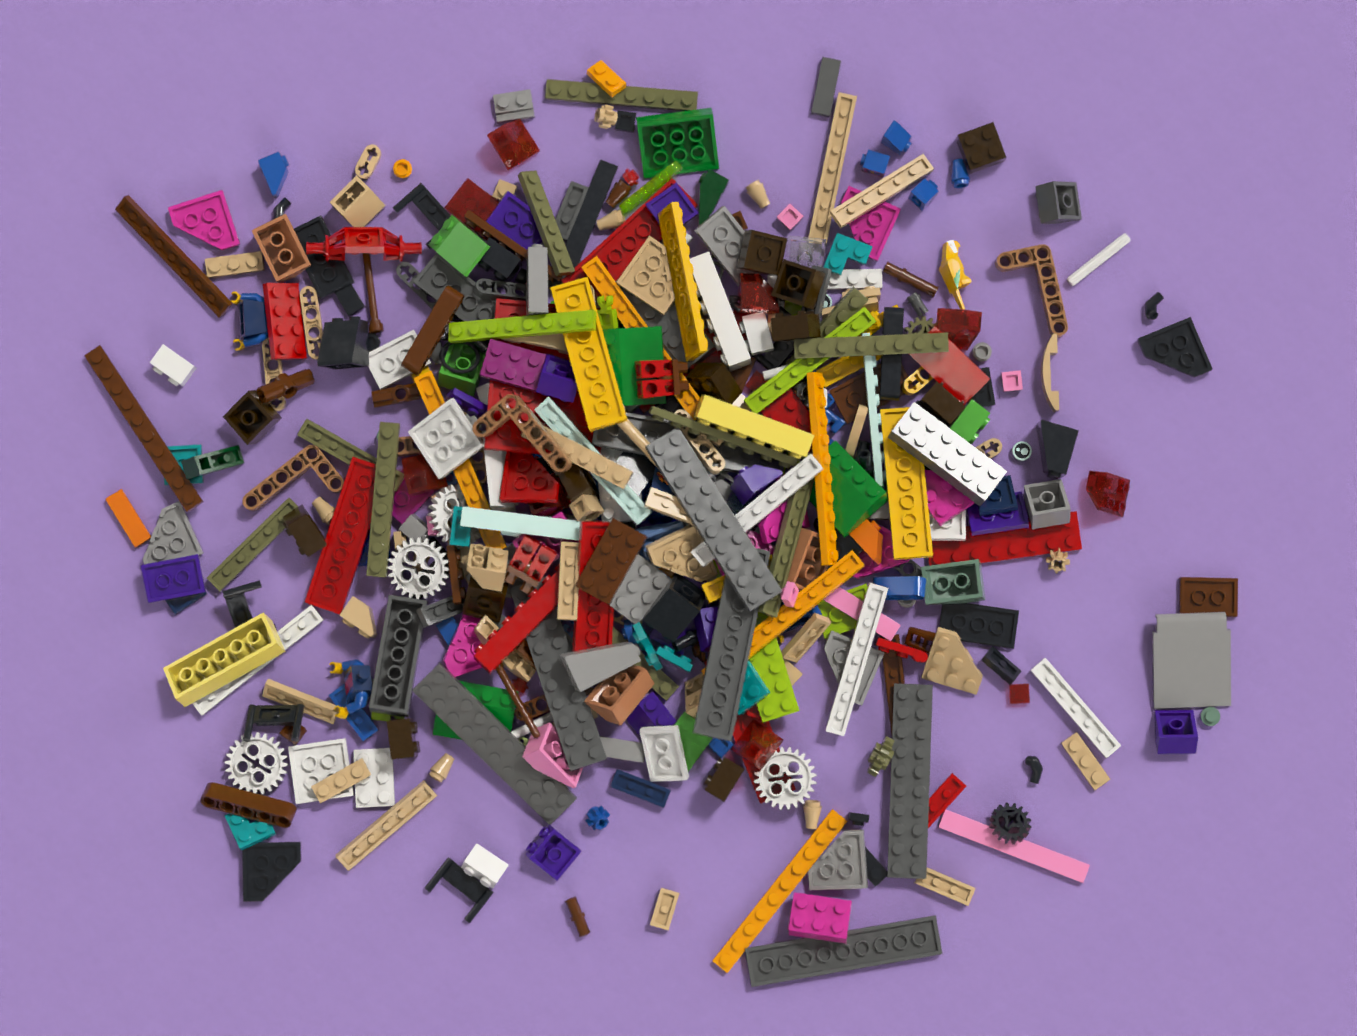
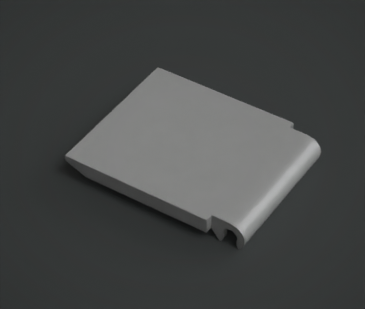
M1226 612L1155 614L1157 625H1155L1156 631L1152 632L1154 709L1231 706V630L1227 629Z

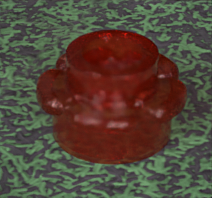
M519 677L512 679L515 690L524 693L526 689H529L527 686L528 682Z

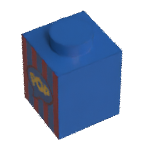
M868 150L867 155L863 154L860 165H863L862 171L884 177L890 156Z

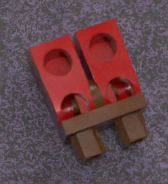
M678 359L635 361L636 379L657 377V380L636 381L638 399L681 394L680 392L689 390L688 380H679V373H687L688 371L687 362H681Z
M525 534L506 569L507 573L504 581L513 585L517 577L524 580L520 590L529 594L534 587H537L558 552L542 544L532 561L531 558L541 542Z

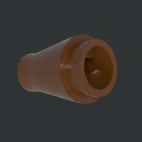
M620 179L618 183L615 182L605 202L615 208L616 205L631 194L632 188Z

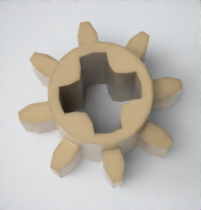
M605 104L601 108H597L594 120L599 123L598 127L607 129L611 128V125L614 126L616 124L618 114L613 111V106Z
M1060 548L1056 552L1050 550L1051 557H1046V562L1050 563L1048 569L1055 570L1056 574L1061 570L1065 572V565H1070V560L1066 559L1068 553L1061 552Z

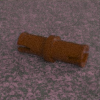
M575 896L567 899L565 903L571 914V922H574L579 937H582L591 931L584 918L586 915L581 911Z

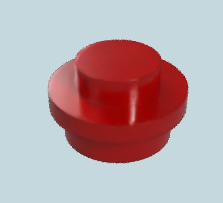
M627 168L625 173L622 174L623 178L631 187L634 184L638 185V174L635 170L632 169L630 171Z

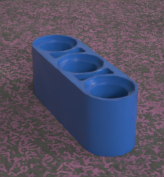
M923 577L873 578V584L888 588L885 600H922L925 598L926 579Z

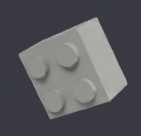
M1062 479L1024 485L1023 498L1032 529L1070 523L1071 508Z

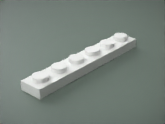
M843 269L841 276L831 272L827 290L851 289L853 286L856 289H864L868 286L882 289V269ZM768 275V290H773L778 276Z
M1046 658L1030 670L1105 758H1108L1121 746Z

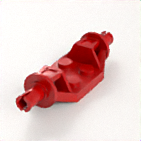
M343 227L330 237L325 235L323 243L306 242V255L323 254L325 262H328L329 260L345 261V253L354 255L359 253H370L373 255L383 253V261L399 260V262H402L404 254L421 255L422 244L421 242L404 243L402 235L397 237L383 227Z

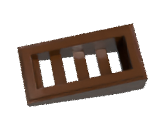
M909 627L904 644L929 654L936 633ZM914 635H917L916 641H913Z

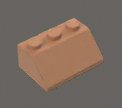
M287 214L251 230L277 283H284L298 276L311 266Z
M801 528L787 579L789 582H794L799 591L823 574L828 567L821 564L819 534Z
M632 665L599 682L584 702L606 721L621 726L652 688L654 682L646 668Z

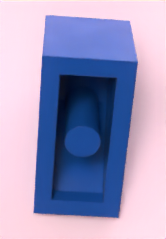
M893 120L883 135L881 143L898 155H901L903 151L906 153L910 148L912 136L898 122Z
M278 151L258 160L274 198L279 197L288 175L287 166H290L286 156H281Z
M924 178L910 192L908 199L919 209L923 210L938 194V186L932 180L927 181Z

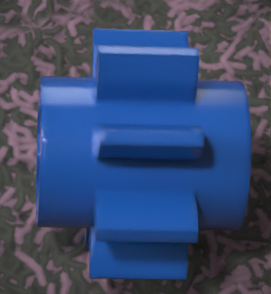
M602 806L592 807L586 813L588 819L585 821L593 830H596V828L599 830L604 829L609 823L607 818L610 814Z

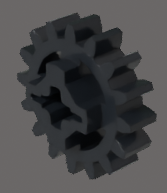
M1006 802L1004 807L1000 804L997 809L993 810L989 821L992 822L989 828L994 829L993 835H999V841L1003 838L1005 839V844L1009 840H1011L1012 844H1015L1017 840L1022 842L1028 836L1032 827L1029 825L1031 819L1026 818L1028 812L1023 813L1022 806L1016 808V803L1009 806L1008 802ZM1013 820L1012 825L1010 824V826L1008 827L1007 825L1009 824V822Z

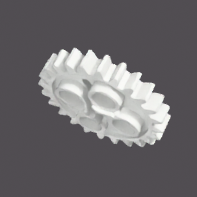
M453 484L449 485L447 488H442L441 492L435 493L436 497L431 499L434 504L428 507L433 510V512L428 513V516L433 517V520H430L429 523L435 525L432 531L438 530L436 537L442 535V542L449 540V545L451 528L447 522L450 521L452 524L454 506L465 507V503H467L459 484L455 485V487ZM447 502L451 504V509L448 508ZM472 528L470 543L476 542L475 539L481 538L478 528Z
M412 537L410 538V544L406 540L402 541L404 547L397 545L398 552H391L395 558L388 559L389 562L393 563L391 566H388V569L392 570L388 577H394L391 584L397 583L398 586L395 590L397 591L402 588V595L408 592L409 598L416 594V599H420L422 594L427 599L428 592L434 596V589L441 591L439 584L446 585L443 578H449V575L445 573V571L449 570V567L445 566L448 560L443 558L447 553L439 552L442 546L435 548L436 541L429 544V538L422 542L421 537H418L417 542H415ZM409 551L416 553L417 559L415 561L408 559ZM427 557H433L435 559V565L433 567L427 565ZM406 562L413 566L421 564V568L435 571V574H431L424 570L418 573L416 568L404 566L402 563ZM404 570L411 572L410 580H406L403 577ZM422 575L429 577V585H424L421 582Z
M260 732L256 733L255 738L251 734L250 742L243 741V736H241L242 742L235 740L237 747H229L233 753L226 754L231 759L230 761H225V764L230 765V768H227L225 771L232 773L228 779H235L233 786L240 784L239 789L242 790L245 787L246 791L249 792L252 789L253 793L256 794L258 790H260L261 794H265V788L271 792V785L278 787L277 780H284L280 775L287 774L283 767L288 766V763L283 762L288 756H282L281 754L285 751V748H278L281 742L274 744L275 737H271L268 740V734L266 733L261 738ZM251 745L258 747V753L255 756L249 752ZM242 754H246L253 760L259 759V764L271 770V773H267L261 767L254 768L255 764L242 757ZM268 755H272L275 759L272 766H268L265 762ZM242 761L248 764V769L245 772L239 770V764ZM259 771L264 774L262 782H257L255 779V774Z
M781 747L779 753L773 749L774 755L771 756L767 752L768 759H760L763 765H756L760 769V772L754 773L756 776H759V779L754 780V783L760 784L756 790L763 791L760 797H767L765 803L773 801V808L777 803L780 810H782L784 805L790 810L791 804L798 808L797 802L800 801L802 804H805L803 798H811L808 791H815L811 788V785L817 784V782L812 780L817 774L811 773L815 766H808L811 759L804 760L806 754L803 753L799 756L798 749L794 753H792L791 747L788 748L787 752ZM793 762L799 764V770L796 773L789 771V765ZM772 765L780 767V772L777 775L770 773ZM784 773H786L789 777L796 775L803 776L800 779H788L786 784L783 780H778L774 782L768 781L769 778H781L784 776ZM793 782L801 783V790L799 792L791 790ZM774 784H780L782 786L781 793H772V787Z

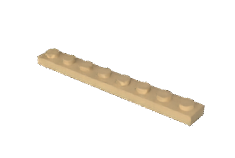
M838 92L808 237L810 242L827 244L832 220L830 211L835 206L857 99L855 95Z

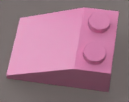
M550 722L537 727L540 737L536 739L531 734L522 757L535 770L571 788H575L583 768L570 772L556 728Z

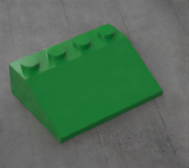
M712 108L636 117L644 178L719 169Z
M662 326L602 329L623 405L667 403L666 396L638 399L636 381L657 380V377L636 379L635 361L664 360Z
M835 440L828 446L831 457V489L834 495V527L845 538L888 501L887 492ZM814 480L809 501L817 509Z
M459 681L510 732L512 731L516 706L506 689ZM435 716L433 735L462 740L440 717Z

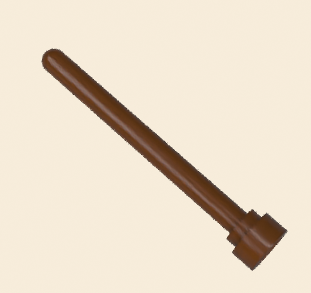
M362 253L371 317L368 331L369 333H381L384 331L383 323L378 319L370 253Z
M502 662L494 671L498 673L532 736L537 739L540 737V732L506 674Z

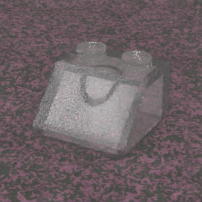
M788 236L785 260L810 268L812 265L823 267L826 239Z

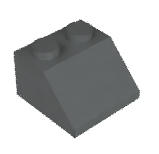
M1052 181L1035 186L1041 224L1082 220L1077 182Z

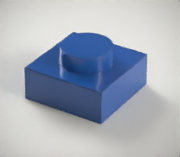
M629 619L624 620V628H621L624 639L628 638L629 642L636 644L637 642L632 634L635 632L633 622Z

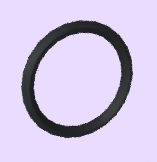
M447 342L440 351L441 363L447 370L453 373H469L480 362V353L477 347L471 342H462V344H466L474 350L476 361L468 369H453L445 362L444 352L447 347L456 343Z

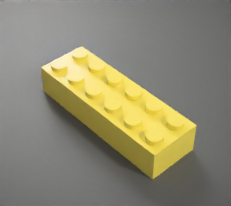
M707 395L700 397L693 417L701 424L710 426V424L715 425V429L727 433L728 430L734 432L733 435L739 438H751V442L758 445H770L769 449L782 453L786 451L788 456L796 459L807 457L814 438L813 434Z
M263 612L167 665L163 670L175 699L186 707L286 651L273 621Z

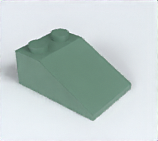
M979 559L921 567L922 577L926 579V605L970 603L986 600L982 566Z

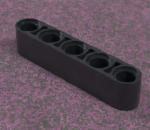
M884 307L882 335L903 334L904 308ZM902 354L881 355L880 400L899 401Z

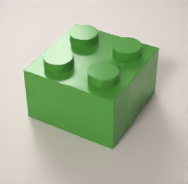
M971 400L950 429L972 444L979 435L976 433L977 430L980 429L982 431L990 421L988 418L990 412L974 400Z

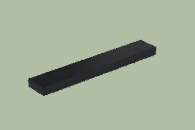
M601 159L565 245L574 268L580 263L618 170V166Z

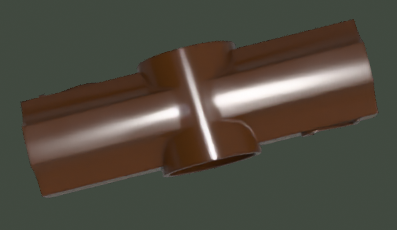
M304 369L289 376L286 373H282L275 378L274 382L258 387L257 394L262 403L270 402L282 396L288 399L293 397L298 390L314 384L315 379L310 369Z
M416 383L397 385L392 388L371 392L374 408L398 403L404 404L409 401L422 399ZM399 390L406 391V396L403 399L396 397Z

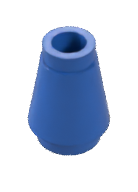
M953 160L951 183L954 188L969 186L970 178L964 160Z

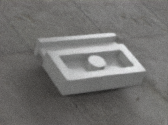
M530 89L493 95L497 123L535 118Z

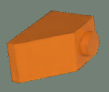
M866 519L850 533V536L879 565L882 561L883 535L879 532L881 527L874 520L870 522Z

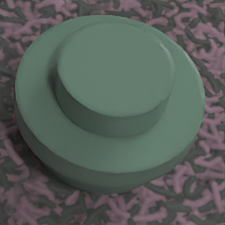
M1206 707L1201 712V720L1207 726H1214L1220 720V712L1215 707Z

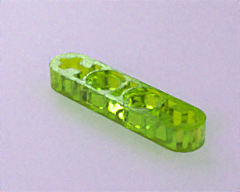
M678 161L673 162L619 205V208L624 214L630 212L671 178L676 176L683 169Z

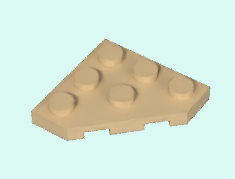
M649 236L616 283L662 315H665L675 301L666 248L663 244Z
M691 524L645 546L651 563L658 567L668 569L699 582L718 574L713 560L703 568L691 553L693 549L703 542L697 529Z
M938 627L921 678L977 695L982 681V673L975 666L968 650L964 648L957 632Z

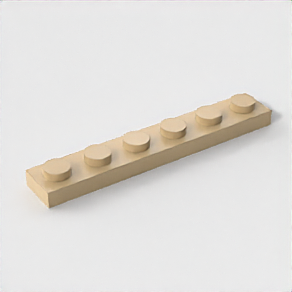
M922 154L830 211V215L841 229L930 174L934 168L925 155Z
M545 427L570 457L572 463L622 489L626 488L633 474L632 471ZM535 428L533 430V436L534 438L538 439L541 435L540 429ZM522 433L521 436L524 437L525 439L529 440V439L525 436V434ZM547 443L545 449L552 452V444Z
M423 780L335 855L336 858L349 871L437 797V794Z

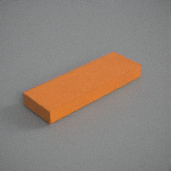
M123 489L105 499L135 548L151 539V534Z

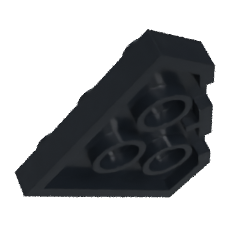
M1191 317L1137 339L1144 357L1179 372L1197 377L1213 370Z
M301 842L257 843L242 850L243 902L264 901L302 861Z

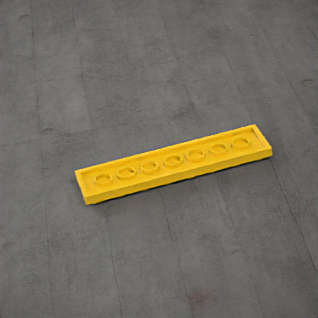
M671 202L658 213L663 244L667 253L686 361H693L707 351L708 341L703 331L704 321L701 319V305L696 295L697 285L693 279V265L689 259L690 248L686 243V229L682 223V209L679 207V202Z
M588 277L550 287L557 313L583 310L596 311L595 331L563 333L590 432L626 422V413Z
M910 407L880 409L894 560L933 557L924 464L888 438L891 431Z

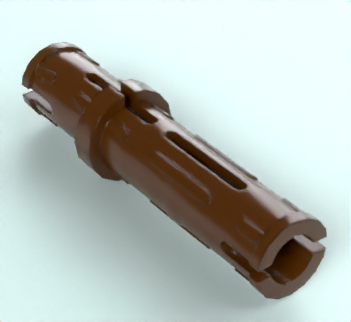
M887 261L882 271L896 278L898 282L902 281L932 297L935 296L939 288L908 272L906 268L902 269Z

